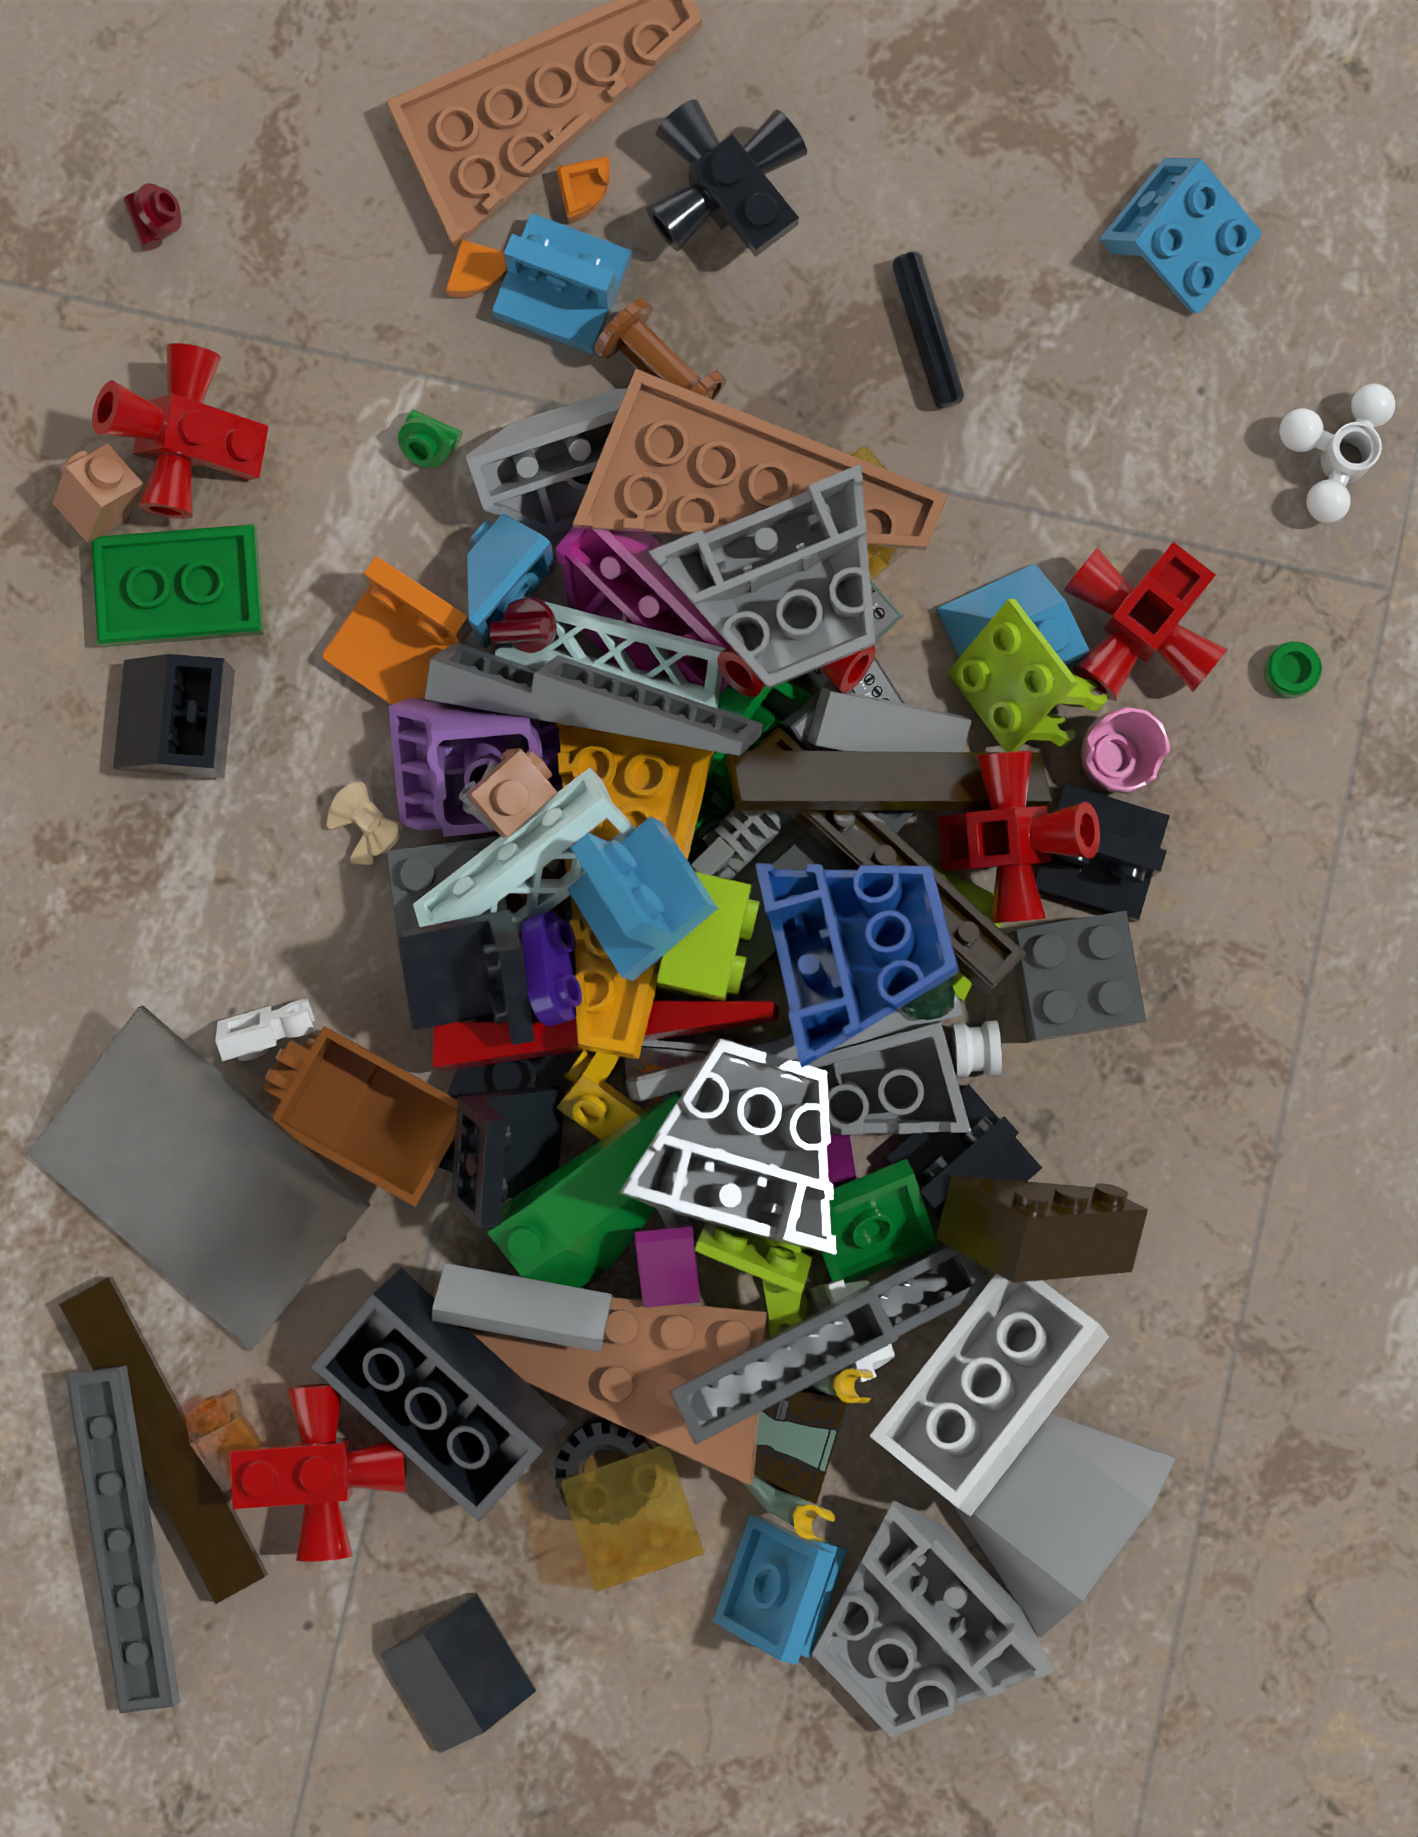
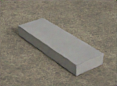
M822 687L807 741L816 746L842 751L963 752L972 720L957 714L851 692L842 693L840 690Z
M445 1263L432 1308V1321L601 1352L612 1294Z

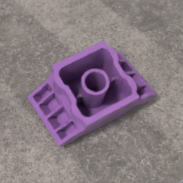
M417 698L405 699L389 706L399 819L402 826L421 831L443 829V837L497 832L495 829L491 831L472 813L468 814L464 811V802L459 799V795L468 783L474 781L477 784L482 780L491 761L494 760L497 764L502 762L499 757L508 749H522L524 753H527L529 750L534 752L552 773V776L548 779L549 783L557 792L563 789L562 776L559 773L558 753H560L559 728L555 722Z

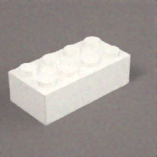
M996 1273L870 1437L958 1509L972 1516L1109 1336L1099 1323L1045 1282L1012 1283Z

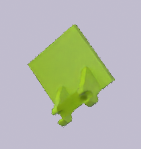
M1015 598L1008 599L947 672L1005 752L1018 751L1027 740L1051 741L1061 747L1068 746L1075 738L1076 733L1074 730H1060L1066 719L1059 715L1049 714L1051 709L1056 704L1082 705L1088 710L1099 711L1108 699L1105 694L1098 696L1092 694L1093 690L1098 686L1096 682L1080 678L1070 672Z
M705 1222L694 1251L762 1278L769 1317L768 1330L770 1336L778 1332L781 1324L787 1323L791 1326L804 1319L808 1310V1300L803 1292L814 1250L759 1238Z

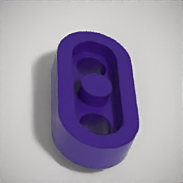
M547 911L525 919L521 935L529 1001L537 1018L544 1025L551 1027L573 1020L576 1017V1006L581 1004L582 991L575 977L572 951L575 949L576 941L573 929L565 919H561L552 911Z

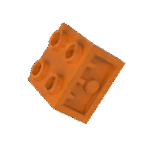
M375 556L363 573L370 586L323 652V659L390 705L411 698L425 700L430 659L454 642L464 644L473 630L469 617L378 556Z

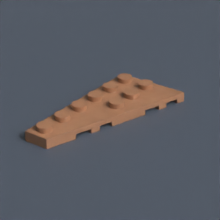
M613 0L386 100L391 116L453 250L702 28V17L694 0Z
M635 369L572 525L573 528L676 535H690L702 530L705 534L808 491V485L861 464L867 546L926 550L948 495Z
M434 1280V1298L436 1297L438 1286L440 1283V1281ZM612 1297L601 1352L466 1327L525 1382L745 1484L753 1485L760 1412L698 1444H694L669 1390L767 1338L768 1312L688 1304L644 1308L643 1300Z

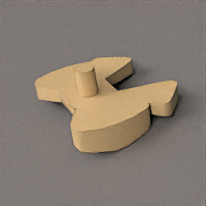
M354 782L342 788L335 795L328 810L327 828L335 829L354 822L364 833L350 857V862L353 864H375L376 856L389 851L397 843L403 832V826L400 822L384 818L382 812L369 801L367 789L363 782Z

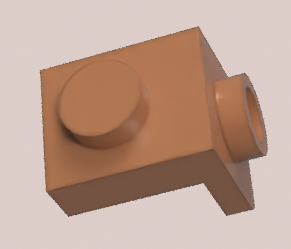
M522 749L506 750L499 757L502 762L465 794L499 835L504 838H508L558 793L548 781L552 776L551 771L541 758L530 750L527 753H524Z

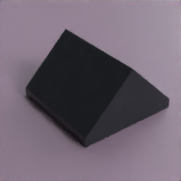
M478 1592L381 1654L382 1659L439 1753L485 1733L537 1690Z

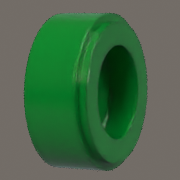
M1290 641L1279 645L1270 653L1264 665V678L1267 685L1274 693L1285 698H1298L1307 694L1317 685L1322 674V663L1317 652L1311 646L1298 641Z

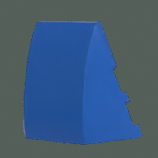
M755 863L765 911L771 922L790 1007V1012H788L801 1068L809 1065L959 972L931 866L861 865L858 870H824L823 866L818 864H807V869H775L773 864Z

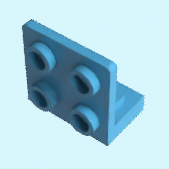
M1164 158L1099 240L1111 254L1142 256L1189 312L1201 313L1259 240L1261 231L1201 158Z

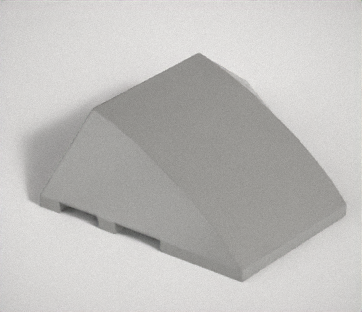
M861 464L808 485V491L713 531L704 534L702 530H699L649 551L650 556L768 689L875 645Z
M718 1039L619 1193L661 1210L759 1238L836 1254V1238L831 1235L829 1200L833 1199V1184L828 1183L826 1146L830 1144L826 1071L811 1066L801 1068L798 1062Z
M1050 1413L972 1516L958 1509L955 1505L953 1507L1041 1638L1084 1600L1152 1510L1176 1458Z
M893 1501L812 1652V1655L890 1737L954 1713L955 1708L987 1695L992 1698L1004 1693L1005 1688L1034 1676L1037 1680L1052 1674L1054 1671L1026 1616L1014 1599L941 1523L896 1501Z

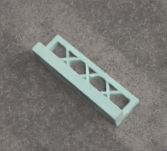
M544 602L555 616L556 633L559 639L536 653L520 651L511 643L495 651L496 656L535 669H540L554 657L560 655L717 708L722 680L717 658L726 648ZM566 623L576 627L570 630ZM585 628L597 631L610 650L599 659L587 656L574 637ZM616 636L627 640L620 644ZM635 641L648 644L661 665L650 672L637 669L624 649ZM564 644L567 650H563L557 647ZM667 650L679 653L671 657ZM685 655L708 660L705 686L688 682L675 662ZM614 656L618 664L607 660ZM665 670L669 677L659 675L658 673Z
M588 768L556 793L508 838L500 836L416 901L413 906L419 926L423 927L494 913L497 911L498 901L508 893H528L526 905L516 913H511L517 934L522 931L525 919L547 912L570 895L567 889L586 873L571 849L574 843L579 841L606 818L620 831L619 834L608 841L610 843L613 840L621 843L637 828L612 802L604 782L591 768ZM572 859L571 871L560 879H541L542 868L551 860Z

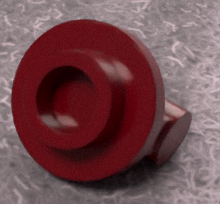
M147 183L136 192L124 197V203L143 250L147 251L158 248L162 245L163 239L172 235L181 227L180 205L176 197L169 190L152 183Z
M534 597L520 598L508 606L504 613L503 621L491 623L490 636L495 644L511 643L520 651L536 653L548 647L554 640L557 630L556 619L552 610L543 601Z

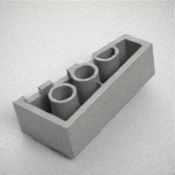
M941 1021L833 1049L807 1065L824 1070L827 1073L830 1134L971 1132ZM799 1059L792 1060L799 1063Z

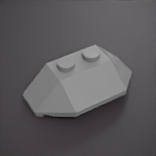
M627 388L613 389L512 422L467 454L466 459L483 510L495 515H502L504 513L525 526L546 535H552L572 528Z

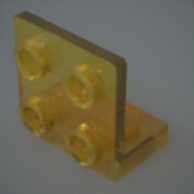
M664 1445L565 1479L561 1483L596 1592L707 1553L700 1531L697 1532L670 1448Z

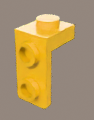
M584 1050L580 1052L564 1075L572 1083L558 1104L557 1109L603 1140L644 1113L645 1110L605 1082L620 1056L594 1052L591 1055Z

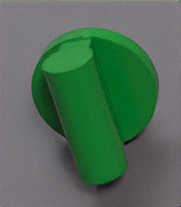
M412 409L406 422L398 432V444L403 454L413 463L425 468H435L446 461L451 451L456 450L463 431Z

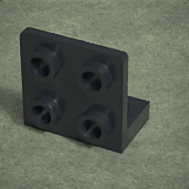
M510 909L402 930L397 933L396 937L413 1029L420 1030L493 1015L495 1025L506 1024L512 1046L535 1041L523 951Z
M554 1085L458 1097L451 1202L478 1228L500 1226L501 1204L506 1199L514 1198L559 1168L563 1113L557 1109V1106L565 1095L559 1086Z

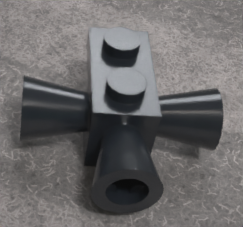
M697 99L680 105L663 120L656 131V136L691 164L689 165V186L646 206V210L657 231L674 250L679 251L709 216H711L721 230L730 225L755 257L798 226V215L765 175L807 155V148L803 138L784 113L777 109L774 110L743 147L733 134L719 143Z

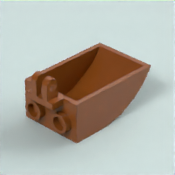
M323 1026L319 1035L312 1033L304 1046L290 1040L285 1050L280 1049L276 1057L278 1060L274 1069H269L264 1078L267 1081L262 1089L275 1096L269 1108V1111L273 1112L274 1115L268 1125L416 1207L455 1138L457 1099Z

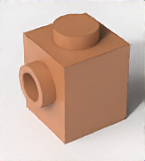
M107 443L89 454L87 451H80L65 462L61 468L63 475L52 503L83 539L89 543L129 520L143 482Z

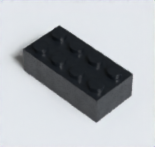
M400 1268L368 1298L311 1368L479 1522L569 1421L468 1328L432 1321V1308L435 1298L407 1272Z

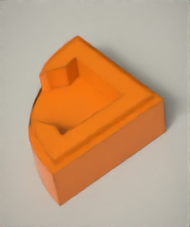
M609 156L556 167L568 224L584 219L603 201L610 183Z
M462 240L446 288L447 295L469 298L503 281L507 274L504 252Z

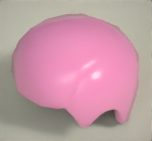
M1125 707L1107 712L1092 723L1083 739L1080 758L1083 760L1082 767L1092 782L1104 791L1128 794L1156 780L1163 759L1170 753V743L1163 723L1148 710Z

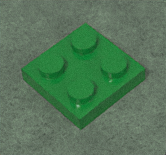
M907 1159L833 1189V1199L829 1200L831 1235L836 1238V1254L820 1251L832 1282L843 1280L844 1283L854 1282L938 1247L914 1172Z

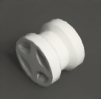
M997 1020L985 1021L980 1027L970 1028L964 1022L951 1024V1054L956 1078L968 1077L972 1071H983L988 1076L1001 1075L1002 1051Z

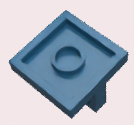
M531 213L522 236L511 234L505 249L504 257L507 274L492 309L493 318L593 355L595 352L594 345L603 332L632 259V251Z
M649 817L621 843L616 840L610 843L587 833L571 847L586 873L567 890L622 978L634 981L718 909L663 822L656 818Z
M750 1514L712 1622L779 1661L797 1665L800 1656L811 1658L848 1549L826 1540L818 1543L802 1538L797 1533L767 1518Z

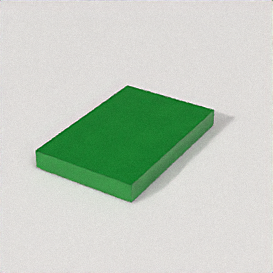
M254 524L99 536L91 541L97 644L101 648L264 635L257 528Z

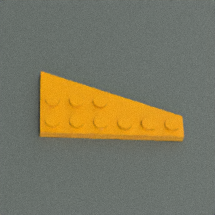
M556 723V726L559 728L560 740L558 766L559 773L562 776L563 788L588 768H591L604 782L612 802L636 828L649 817L662 821L688 860L714 751ZM606 818L588 833L608 842L619 834L620 831ZM565 859L566 874L571 871L572 859ZM571 897L572 920L569 921L576 941L575 977L582 991L581 1004L576 1006L578 1044L584 1050L639 1060L657 987L662 957L634 981L622 978Z

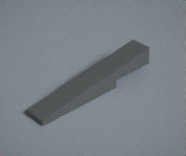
M454 642L430 659L425 693L426 700L738 756L761 736L762 723L560 655L554 657L540 669H535Z
M943 1244L669 1390V1393L693 1443L698 1444L899 1340L898 1337L980 1295L988 1283L978 1262L947 1244Z

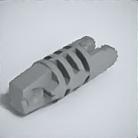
M734 808L702 838L709 847L691 864V867L695 872L719 877L728 867L737 874L794 818L785 810H779L776 813L774 810H735Z

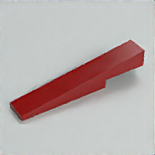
M653 1001L643 1042L779 1021V1007L774 1002ZM576 1017L573 1020L551 1027L543 1023H532L535 1041L513 1046L506 1024L495 1025V1022H454L434 1027L433 1068L451 1071L584 1051V1049L578 1044Z

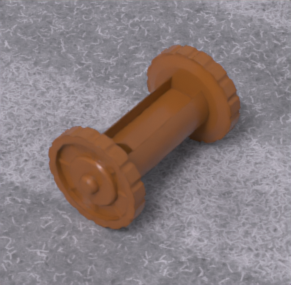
M644 298L635 300L618 313L600 334L594 345V351L602 359L609 358L620 351L638 370L712 400L719 395L726 382V378L718 370L709 373L701 379L645 324L652 312V306Z

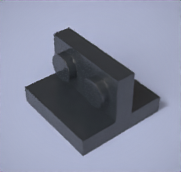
M1064 783L1061 787L1055 811L1082 802L1090 803L1099 821V848L1096 855L1090 859L1051 854V862L1038 864L1035 881L1039 893L1108 914L1127 911L1128 920L1137 922L1141 916L1151 878L1160 873L1167 850L1161 849V844L1170 815Z
M969 1084L962 1088L960 1093L971 1132L911 1133L884 1157L890 1165L907 1159L914 1172L924 1204L939 1221L941 1220L951 1175L1029 1181L1042 1169V1166L1016 1138L1019 1134L1016 1128L1005 1116L997 1117Z

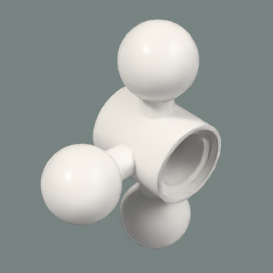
M1376 383L1367 384L1354 394L1351 402V411L1356 421L1342 426L1335 435L1324 430L1321 418L1310 409L1299 408L1292 410L1281 421L1279 434L1287 448L1295 452H1306L1314 447L1322 450L1320 458L1321 467L1328 479L1313 485L1306 498L1308 512L1319 522L1334 523L1347 514L1351 498L1346 485L1361 479L1381 455V439L1373 427L1384 425L1391 419L1395 411V398L1392 392L1384 385ZM1349 443L1357 447L1362 456V463L1354 464L1345 460L1340 453V444Z

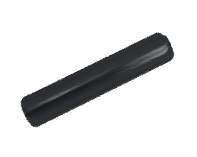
M917 251L908 252L894 258V274L935 406L938 409L953 407L962 402L964 391L922 256Z

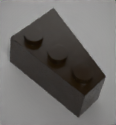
M951 1175L936 1239L1012 1283L1129 1273L1133 1271L1148 1209L1127 1199L1128 1192L1110 1184L1098 1183L1095 1184V1187Z

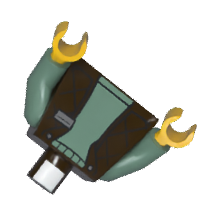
M841 1369L760 1411L754 1482L751 1486L743 1484L764 1509L794 1526L796 1533L802 1538L818 1543L824 1541L822 1537L816 1536L812 1530L813 1520L818 1515L834 1522L835 1517L830 1510L808 1504V1502L814 1504L818 1502L847 1403H868L871 1400L869 1397H860L854 1389V1384L858 1377L873 1378V1373L867 1369Z

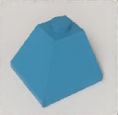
M504 513L494 524L489 520L484 522L468 543V546L472 548L467 554L469 622L477 642L485 649L492 642L490 636L491 623L503 621V616L508 606L523 596L531 597L556 568L551 542L543 535Z
M1032 564L936 609L958 658L1008 599L1013 598L1017 600L1067 668L1075 665L1089 651L1066 600L1036 564Z

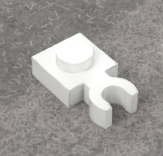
M309 999L291 1002L274 1011L271 1006L218 1021L216 1044L222 1061L236 1057L241 1061L256 1059L266 1054L270 1047L277 1046L278 1039L299 1037L315 1031L312 1022L315 1021Z

